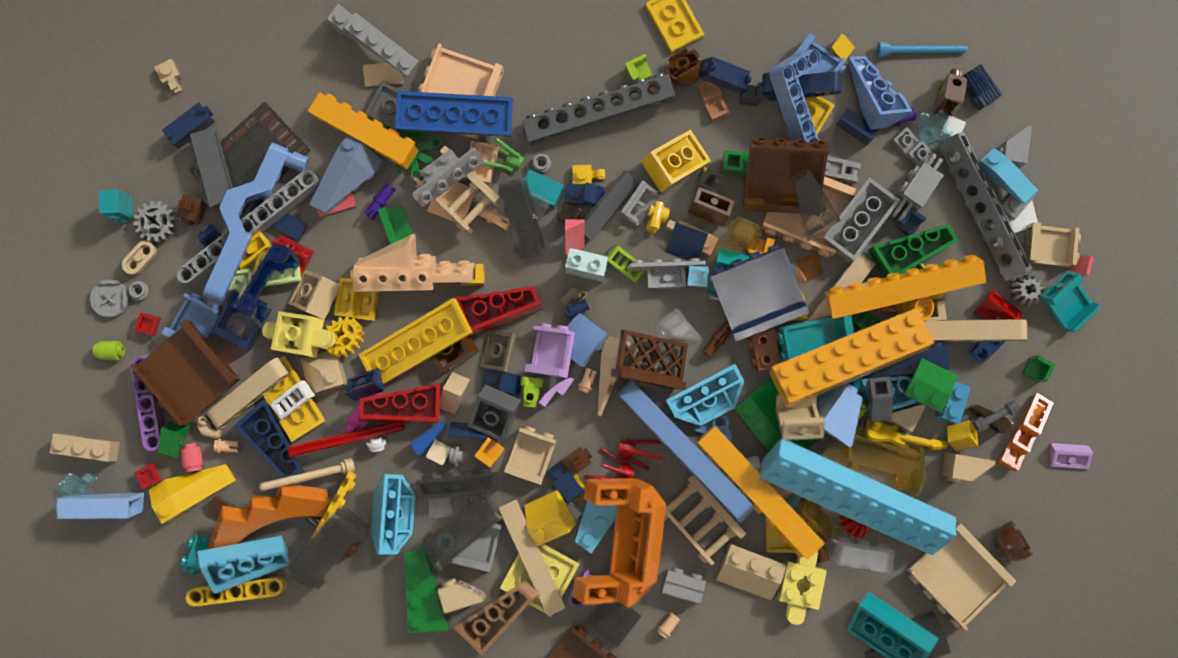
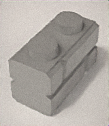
M672 567V570L667 569L661 593L700 605L706 585L702 575L692 572L691 575L683 574L684 570Z

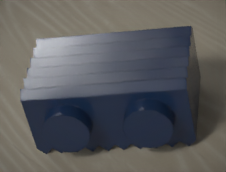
M983 63L962 76L967 79L965 92L969 94L972 105L978 107V110L983 109L1004 95Z

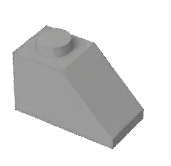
M1027 126L998 148V151L1009 158L1016 167H1022L1028 162L1032 126Z

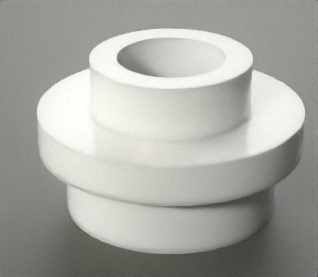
M379 436L371 438L366 442L369 451L379 452L385 449L386 440Z

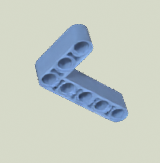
M816 49L799 51L770 70V80L791 141L802 139L806 142H815L819 140L798 77L820 64L821 55Z

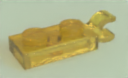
M800 498L796 513L819 536L831 539L833 534L839 537L841 530L837 526L829 524L830 518L812 501Z

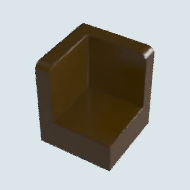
M566 203L561 213H558L556 217L559 222L565 225V219L579 220L583 215V210L581 208L576 209Z

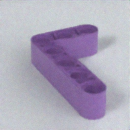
M149 355L136 357L132 360L131 364L138 365ZM131 368L142 444L148 451H158L161 428L164 426L162 409L157 403L159 401L157 397L143 389V381L138 380L132 372L134 370ZM148 399L152 402L149 409L146 408V401ZM151 418L155 421L152 428L149 427V420ZM154 437H156L158 441L156 447L152 446V439Z

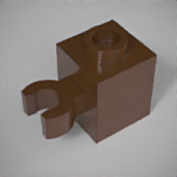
M183 194L177 206L176 216L182 219V223L193 226V223L201 224L207 205L202 199Z
M579 447L564 458L562 462L571 475L574 476L592 463L590 461L592 455L587 448L582 449Z

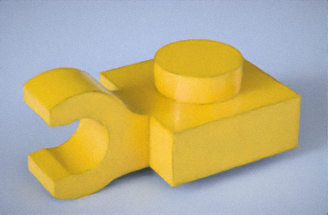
M572 165L573 184L585 185V182L592 184V180L605 179V169L592 170V165Z

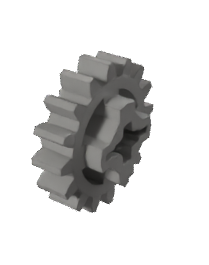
M150 201V206L143 203L144 209L138 208L137 210L140 214L134 215V218L138 220L133 225L139 227L135 230L136 233L141 234L140 237L143 239L147 238L149 242L155 240V242L160 243L161 238L168 240L167 234L173 235L171 229L177 228L173 222L178 220L172 217L175 211L169 210L170 206L164 205L161 201H158L157 204L154 201ZM151 218L155 219L160 226L155 224Z

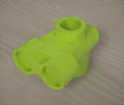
M521 376L520 385L523 386L522 406L536 408L540 388H543L544 379ZM532 393L534 395V398L531 401L527 400L526 398L527 394Z

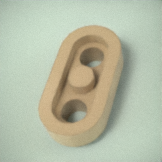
M149 241L139 242L122 261L123 270L131 275L141 273L156 256V246ZM149 248L150 252L146 255L145 250ZM136 262L137 266L133 269L132 264Z

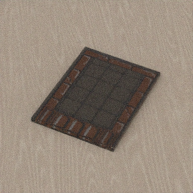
M265 101L220 141L233 188L254 181L272 142L289 149L290 153L295 151L306 156L311 151L302 139L289 128ZM194 165L189 171L200 183V170ZM285 166L279 179H281L291 168ZM255 200L246 203L242 213H244L255 202Z

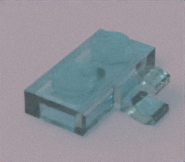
M69 472L56 488L65 496L96 494L89 487L97 480L98 476L91 472L90 474H85L82 480H80L73 472Z

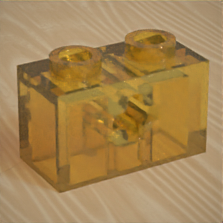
M737 216L735 221L732 220L728 228L732 242L747 250H755L762 236L758 224L740 216Z

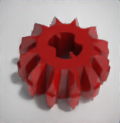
M841 515L839 517V525L843 526L842 531H846L848 537L853 536L855 540L865 538L872 531V528Z

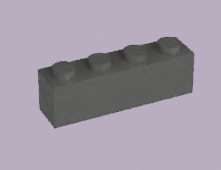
M210 128L190 134L192 141H189L191 150L196 155L194 163L196 168L200 170L201 177H199V181L206 192V195H204L205 203L210 208L219 210L227 190L232 189L233 186L218 132Z

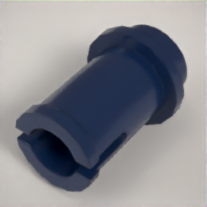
M585 299L570 306L568 304L564 308L568 319H574V316L590 310Z

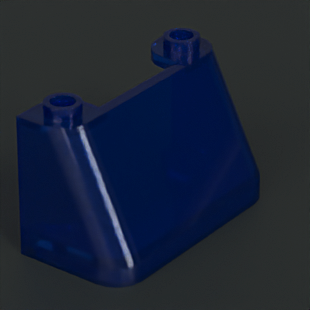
M283 244L270 245L261 250L230 302V310L236 316L262 329L266 319L261 314L263 307L258 304L257 298L274 270L281 274L287 269L297 270L301 261L294 251Z

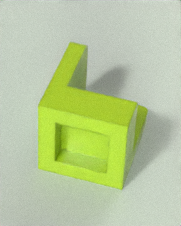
M645 54L625 63L624 69L632 85L638 80L647 79L652 76Z

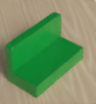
M402 205L388 210L385 207L378 209L390 245L413 234Z

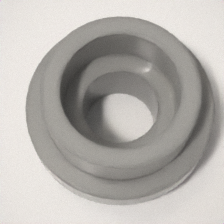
M537 154L532 160V166L535 171L544 173L550 169L551 160L546 154ZM544 161L545 165L541 167L538 165V162Z
M135 281L129 287V295L135 300H143L149 293L147 284L142 281ZM138 288H142V292L140 294H137Z
M460 447L451 448L449 463L457 466L458 462L462 463L463 451H460Z

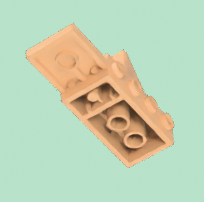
M411 234L364 258H359L357 263L354 264L353 270L350 271V279L354 281L355 292L433 290L435 283L472 282L475 263L464 260L458 263L441 261L436 264V256L421 254L417 257L415 234Z

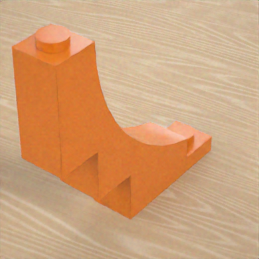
M290 484L279 487L276 497L252 494L246 509L222 506L207 549L238 544L253 531L282 519L300 516L323 517L331 503V499L328 498L327 489Z

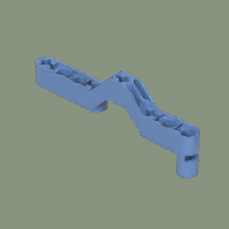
M272 142L254 181L227 190L219 208L229 236L205 286L203 296L222 303L227 295L252 239V234L245 232L240 221V215L246 203L262 197L267 199L271 197L284 167L286 166L301 173L305 170L309 157L295 151L290 153L289 149Z

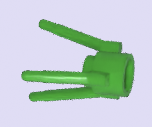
M496 138L495 141L507 150L505 151L499 147L498 152L507 156L505 163L508 165L484 161L482 165L505 169L509 172H512L513 169L518 171L524 157Z

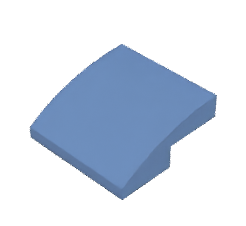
M579 313L567 327H569V331L575 332L571 359L581 367H585L594 351L600 350L608 334Z

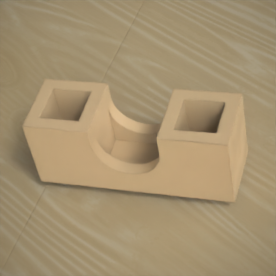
M53 433L50 453L111 462L117 461L120 442Z

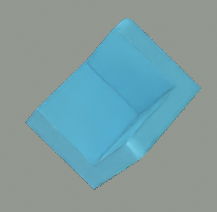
M689 265L687 285L707 287L708 265L704 267Z

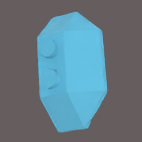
M736 364L667 399L666 402L675 418L702 426L736 408L744 379Z
M383 474L373 493L371 535L377 554H398L413 534L416 494L403 475Z

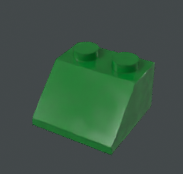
M921 358L903 393L942 413L952 394L958 376Z

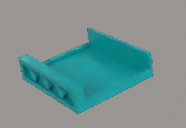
M851 315L835 319L829 316L778 327L777 340L781 344L782 352H780L781 362L783 363L854 334ZM861 378L847 383V385L850 384L855 387L858 392L863 391ZM825 393L818 395L817 398H821Z

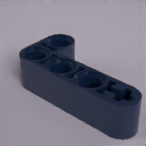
M770 72L762 74V95L770 101H778L770 80ZM841 73L804 74L798 77L805 98L831 96L841 93Z

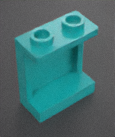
M1067 270L1040 297L1060 327L1075 333L1096 314L1101 306L1092 302L1081 286L1080 282L1084 280L1079 273Z

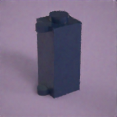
M715 57L702 60L700 70L702 72L700 79L733 92L746 90L747 85L752 80L748 70Z
M198 102L162 129L167 139L180 149L191 141L190 134L206 130L215 123L211 117L214 114L207 105L203 107Z

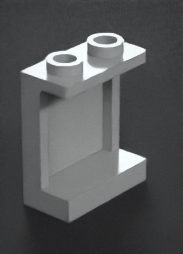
M468 513V516L464 515L462 518L463 522L452 563L490 572L502 524L498 523V519L487 517V520L479 519L480 515Z

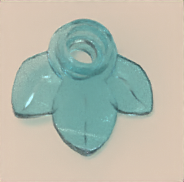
M924 111L919 116L917 122L920 129L918 139L928 145L935 141L942 142L950 138L953 132L946 128L949 121L948 115L946 113H938L932 117L927 111ZM925 133H931V136H926Z

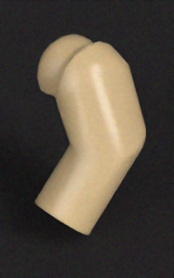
M200 416L197 418L196 425L202 436L218 440L221 438L222 430L212 428L207 417Z

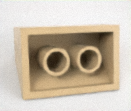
M728 543L716 580L772 600L781 585L787 565Z

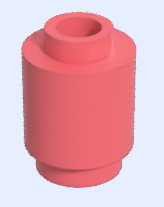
M196 443L184 445V449H180L185 471L202 470L201 447H196Z

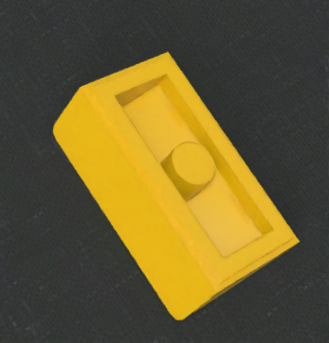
M261 231L252 237L239 266L241 270L250 268L272 251L274 246Z

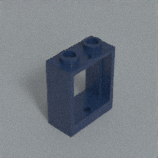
M242 290L239 293L232 291L211 332L251 351L272 309L267 307L268 303L258 298L256 301L250 299L251 295ZM239 300L262 310L247 340L225 329Z

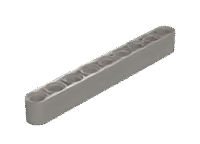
M309 170L301 172L240 220L245 232L250 224H252V229L248 233L252 234V237L259 231L264 232L278 219L315 192L320 184L319 177ZM313 177L312 183L306 185L307 179ZM294 189H298L297 195L292 197L291 192ZM282 201V206L277 209L276 204ZM267 212V218L262 221V214ZM228 230L178 269L176 275L180 282L191 286L196 285L212 273L219 256H216V251L219 248L223 249L229 236ZM206 260V266L201 268L202 261ZM188 272H191V278L187 280L186 275Z

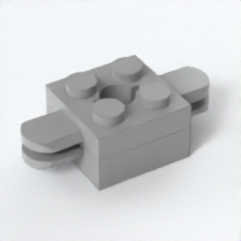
M932 153L926 163L924 162L920 166L916 165L913 170H910L905 177L907 181L900 185L895 192V195L901 201L897 204L891 216L895 217L901 208H904L897 218L898 221L901 222L911 208L916 211L922 208L944 176L937 171V168L943 161L942 158L939 157L933 166H930L936 158V154Z

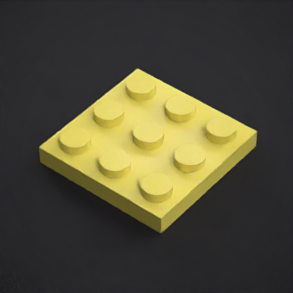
M545 544L539 545L540 552L562 598L580 563ZM519 553L500 589L506 592L525 580L534 588ZM537 596L530 605L546 613L539 596Z

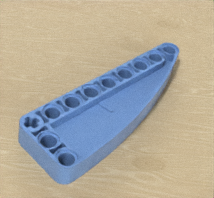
M629 381L617 392L618 396L739 524L754 511L750 501L633 381Z

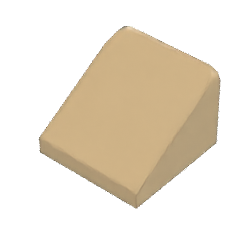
M435 439L426 458L443 466L450 455L452 447Z

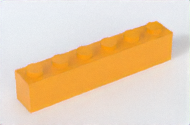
M319 92L308 109V112L314 118L342 134L364 143L372 151L406 170L419 151L415 146V142L410 138L405 137L403 139L399 137L400 134L394 129L389 128L387 130L383 128L384 125L376 119L373 121L367 119L368 116L359 110L358 112L353 111L352 107L345 102L340 104L337 102V98L329 93L324 95Z

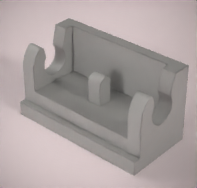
M642 180L621 211V216L639 226L647 214L649 206L653 205L658 198V191Z

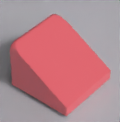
M1079 256L1076 266L1069 268V271L1079 273L1082 277L1089 275L1094 260L1093 256Z

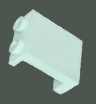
M570 248L565 266L566 274L603 282L608 258Z

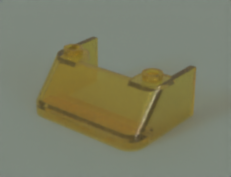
M856 426L852 446L843 445L839 461L840 465L855 472L861 467L895 477V483L900 489L910 491L911 497L918 500L927 483L924 449L922 446L905 442L904 447H899L890 442H873L866 438L865 428Z

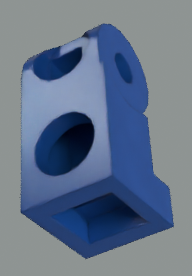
M1006 341L978 342L969 353L982 364Z

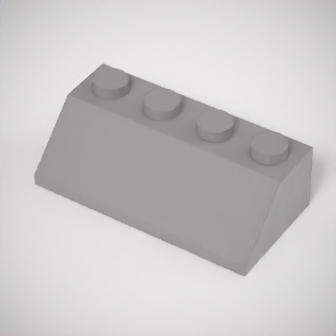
M869 177L823 239L830 248L836 250L838 256L851 264L901 200Z

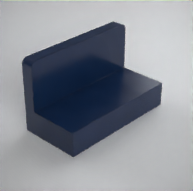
M849 108L845 110L836 124L866 145L873 140L879 130H870L866 120Z

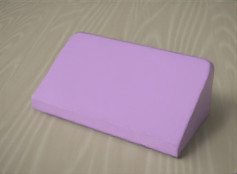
M1051 443L1049 465L1050 467L1089 469L1093 451L1087 445Z

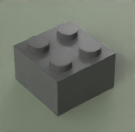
M485 385L477 397L468 427L503 442L512 427L521 400Z

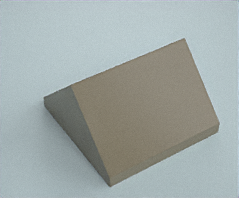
M488 330L479 367L509 373L517 335L509 332Z

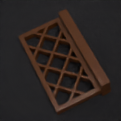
M621 330L616 368L611 369V377L670 389L685 390L686 382H683L688 344L629 330ZM627 335L631 336L635 342L630 347L626 343ZM645 339L648 340L651 346L646 351L641 345V342ZM660 343H663L666 351L660 354L657 348ZM678 346L681 347L680 355L676 358L672 350ZM638 347L641 355L635 359L631 351ZM652 350L657 356L653 362L650 361L647 355ZM667 354L673 360L668 366L663 359ZM628 355L632 362L628 366H623V359ZM644 358L648 366L642 370L638 362ZM660 361L664 369L657 373L654 365ZM674 365L678 369L677 377L673 376L670 371Z

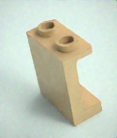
M1037 222L1027 225L1024 252L1030 264L1064 268L1076 266L1079 261L1078 245L1081 241L1079 228L1066 229L1041 226V223Z
M780 395L776 396V414L783 440L824 438L825 421L824 417L819 416L817 410V396L788 408L785 407Z
M525 425L524 429L519 428V433L504 472L541 485L557 440L553 439L554 435L543 432L542 435L535 433L536 429Z

